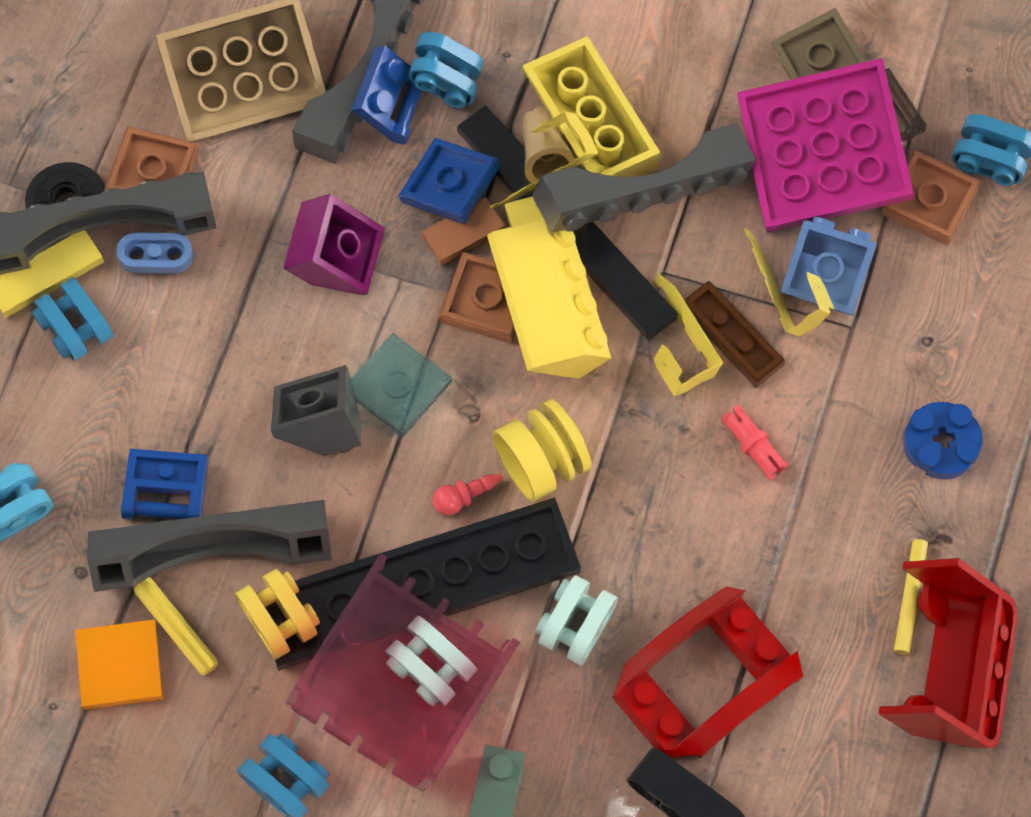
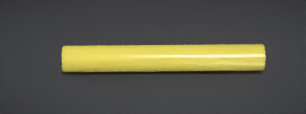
M922 539L912 540L909 561L926 559L927 541ZM909 573L906 576L894 646V653L899 655L910 654L921 582Z

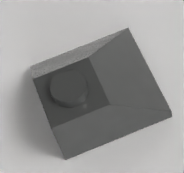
M346 365L274 386L271 433L274 438L323 456L337 452H348L354 447L361 446L362 422L349 370Z

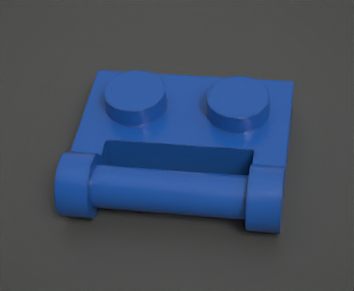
M376 47L352 111L392 142L405 144L411 133L408 127L422 91L417 89L409 79L411 68L409 64L388 47ZM403 83H405L408 89L394 122L390 118Z
M130 449L121 505V518L134 520L136 516L179 520L203 516V500L209 463L208 455ZM138 491L190 495L189 505L137 501Z

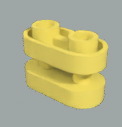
M275 568L262 576L266 586L264 590L256 594L251 586L247 585L234 594L272 657L277 660L290 652L285 641L286 639L296 634L301 642L305 643L318 635L315 626L319 625L320 621L311 605L307 603L302 606L295 594L299 592V589L290 573L286 571L281 574ZM273 602L277 604L286 618V621L276 626L265 607Z

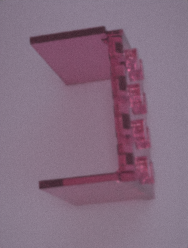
M380 553L293 688L285 704L313 724L317 723L323 712L330 717L322 728L324 731L349 747L357 734H359L364 739L357 752L382 768H385L392 756L398 759V762L391 773L412 787L424 791L436 780L520 642L515 638L511 641L507 639L502 644L500 650L477 636L484 625L478 619L471 630L468 631L443 615L450 603L445 598L442 599L437 609H434L409 593L416 582L412 577H409L403 588L379 574L388 558ZM418 615L439 631L478 669L467 682L456 676L448 684L456 695L446 706L437 703L434 707L429 705L415 691L419 685L407 675L404 679H401L385 664L389 659L385 651L396 639L407 646L414 638L408 631L407 626ZM427 648L419 656L435 673L444 665Z

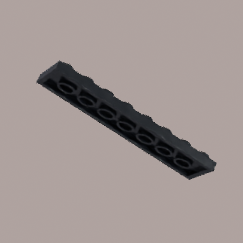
M555 497L295 580L299 592L295 594L302 606L309 603L319 618L320 624L315 626L318 635L305 643H302L296 634L286 639L285 641L290 652L275 660L278 671L406 630L407 626L418 615L427 622H431L581 573L580 563ZM275 602L265 607L276 626L286 621V618Z

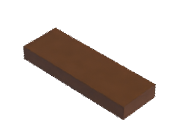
M707 281L684 299L706 336L755 388L784 366L785 359L710 281Z

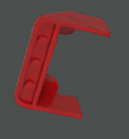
M960 558L904 561L902 569L923 583V589L919 596V608L926 619L935 625L924 696L911 695L906 699L903 706H880L879 715L913 736L972 748H994L1001 736L1018 620L1016 603L1012 596Z

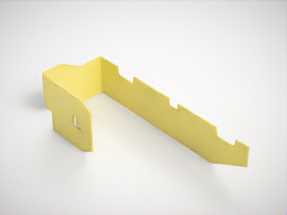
M562 112L531 131L534 133H545L569 121V124L580 138L586 153L574 159L570 164L562 166L553 172L578 166L598 154L589 132L574 112ZM540 179L489 208H497L535 190Z
M744 228L746 236L750 238L753 245L752 250L761 273L766 278L765 283L773 303L778 308L782 317L780 320L785 332L799 337L816 328L831 313L829 308L834 310L826 287L820 277L806 272L819 309L807 315L800 324L794 327L766 255L752 232Z
M658 273L654 279L655 284L658 288L661 287L666 294V301L678 313L677 319L680 324L683 322L685 325L684 330L697 351L699 353L702 351L707 359L706 365L708 369L682 384L678 379L683 372L670 350L663 344L661 345L654 357V362L673 396H678L700 383L714 378L723 361L677 288Z

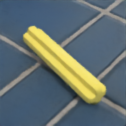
M148 577L133 587L136 596L196 670L203 676L211 673L218 666L217 658L152 578Z

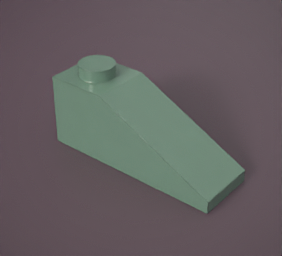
M485 744L469 817L514 816L525 768V753Z

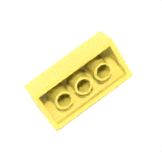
M588 36L522 65V70L550 116L553 118L562 112H574L589 132L598 154L581 163L580 165L583 169L593 173L618 177H636L657 173L660 151ZM569 121L557 126L576 158L586 153L580 138L569 124Z
M541 219L489 233L487 235L527 371L580 379L610 360L611 355L607 345V336L599 320L596 310L597 305L588 285L586 270L581 262L573 231L561 230L551 233L545 220Z

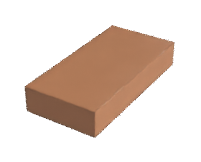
M487 197L479 200L465 224L445 218L421 231L423 240L440 266L462 255V252H468L487 242V235L492 231L505 228L495 209L489 208L492 205Z

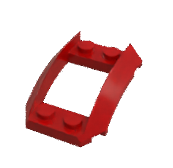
M728 586L724 587L670 625L624 665L613 695L614 701L652 747L662 751L672 759L696 755L702 758L737 726L779 696L783 690L803 678L798 651L790 655L741 598L746 590ZM709 624L756 681L727 702L695 730L647 671L685 640Z

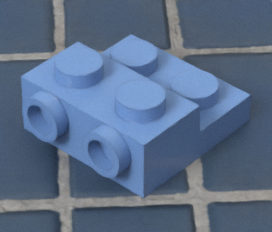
M814 216L812 222L804 220L780 293L817 304L807 279L806 272L820 277L834 310L853 316L877 243L870 241L872 235L854 228H850L849 233L841 232L834 229L836 223Z

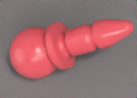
M490 474L482 476L481 479H475L466 483V485L462 480L456 481L455 486H440L433 494V506L442 515H454L461 510L463 505L470 506L472 504L471 497H476L484 493V491L493 489L502 481L503 477L501 474Z

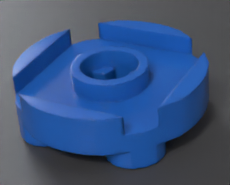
M949 402L930 403L914 411L903 436L904 451L908 460L915 467L917 465L920 469L926 471V475L936 479H952L963 475L975 463L983 444L980 425L972 416L971 410L963 404L955 405ZM942 432L950 436L952 441L949 442L948 448H942L941 443L934 442L933 438Z

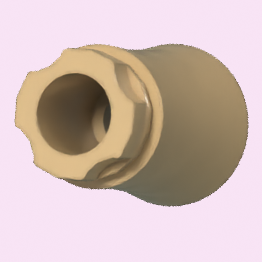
M537 106L533 111L526 112L523 117L522 135L526 156L525 175L530 183L537 182L542 175L566 166L575 159L558 127L545 133L531 132L534 128L552 118L545 106Z

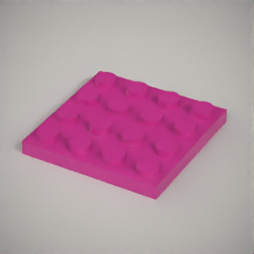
M883 58L737 92L747 143L756 158L752 167L767 233L803 225L804 220L812 222L814 216L830 219L915 199Z

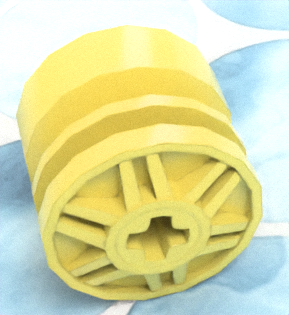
M548 399L541 403L540 411L536 408L527 411L530 430L518 419H513L492 432L495 448L504 467L517 488L530 502H536L556 490L557 483L553 471L564 481L570 482L575 479V471L578 474H584L591 470L592 467L589 452L578 427L560 404L553 399Z

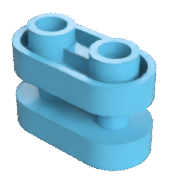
M13 463L0 472V542L44 518L54 506L44 489L33 490L38 484L39 479L28 464L20 465V463Z

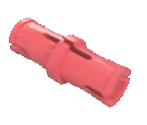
M741 405L735 406L733 408L735 413L732 414L729 410L722 417V423L729 428L741 443V451L753 458L766 474L768 480L774 479L777 476L775 474L776 471L780 475L788 467L787 462L781 458L768 442L769 435L764 430H759L743 411Z

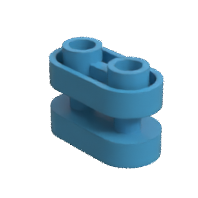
M424 32L420 34L415 49L419 58L412 61L409 72L411 82L414 83L417 89L430 92L443 99L444 103L450 107L463 108L466 105L472 104L477 91V84L473 80L478 79L481 75L484 63L483 58L443 34L437 32Z
M968 115L961 130V135L964 139L957 141L952 153V160L957 168L968 174L977 173L992 178L996 183L1003 186H1011L1022 182L1028 167L1024 159L1031 157V132L985 115Z
M71 277L60 284L64 294L63 297L54 302L48 293L44 294L34 301L37 309L33 310L32 314L43 331L48 328L52 330L56 336L52 342L62 358L66 359L70 356L74 361H77L88 354L84 345L85 341L94 337L102 345L113 338L114 334L77 280ZM72 308L84 323L75 330L64 316Z
M280 733L278 737L269 734L258 746L265 755L261 762L257 764L250 758H247L236 772L254 791L285 817H303L308 812V809L301 800L307 793L319 799L330 787L329 783L325 780L329 773L315 760L310 759L307 763L296 754L299 750L298 747L284 734ZM277 767L295 782L289 790L271 776Z

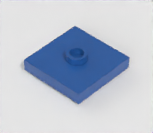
M434 138L401 190L399 198L404 204L465 224L500 168V163L497 158Z

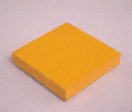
M155 619L75 630L81 707L83 710L164 700L158 632Z

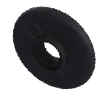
M74 162L57 163L46 167L32 179L26 190L25 208L28 209L36 204H54L57 197L63 192H72L76 196L82 197L101 194L105 191V184L94 170L83 164Z

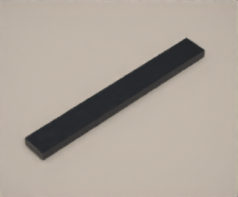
M486 105L457 126V132L474 151L498 159L500 168L496 175L513 193L531 184L525 175V147ZM534 190L518 199L532 197ZM594 222L586 223L581 228L573 231L577 250L588 276L648 341L677 320L678 313Z

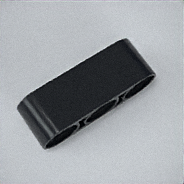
M653 747L626 779L632 789L668 817H745L731 802L668 755Z

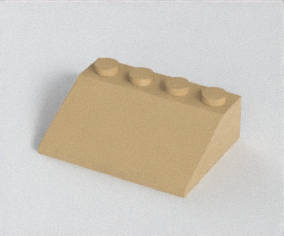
M278 0L155 35L164 71L187 141L193 142L303 110L308 100L326 92L300 0Z

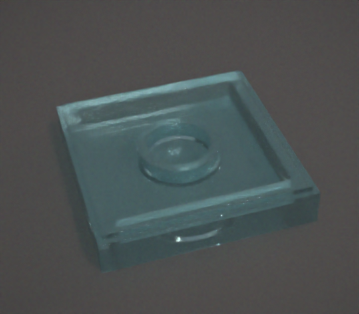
M392 333L351 378L356 402L401 437H404L452 383V377Z

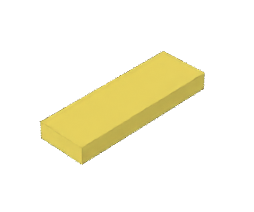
M86 230L75 233L36 255L30 261L31 268L0 275V310L5 318L32 304L44 294H49L60 288V284L71 277L76 279L104 263L103 256Z

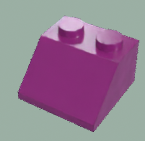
M332 194L303 201L300 205L283 269L310 285L366 295L371 284L385 227Z

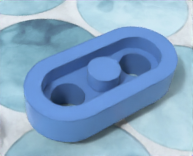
M130 233L119 241L116 249L120 265L131 273L177 274L187 270L194 259L190 241L184 235L178 233ZM135 253L144 254L143 257L138 260H134L131 258L132 255ZM174 253L181 254V257L177 260L169 259V256Z

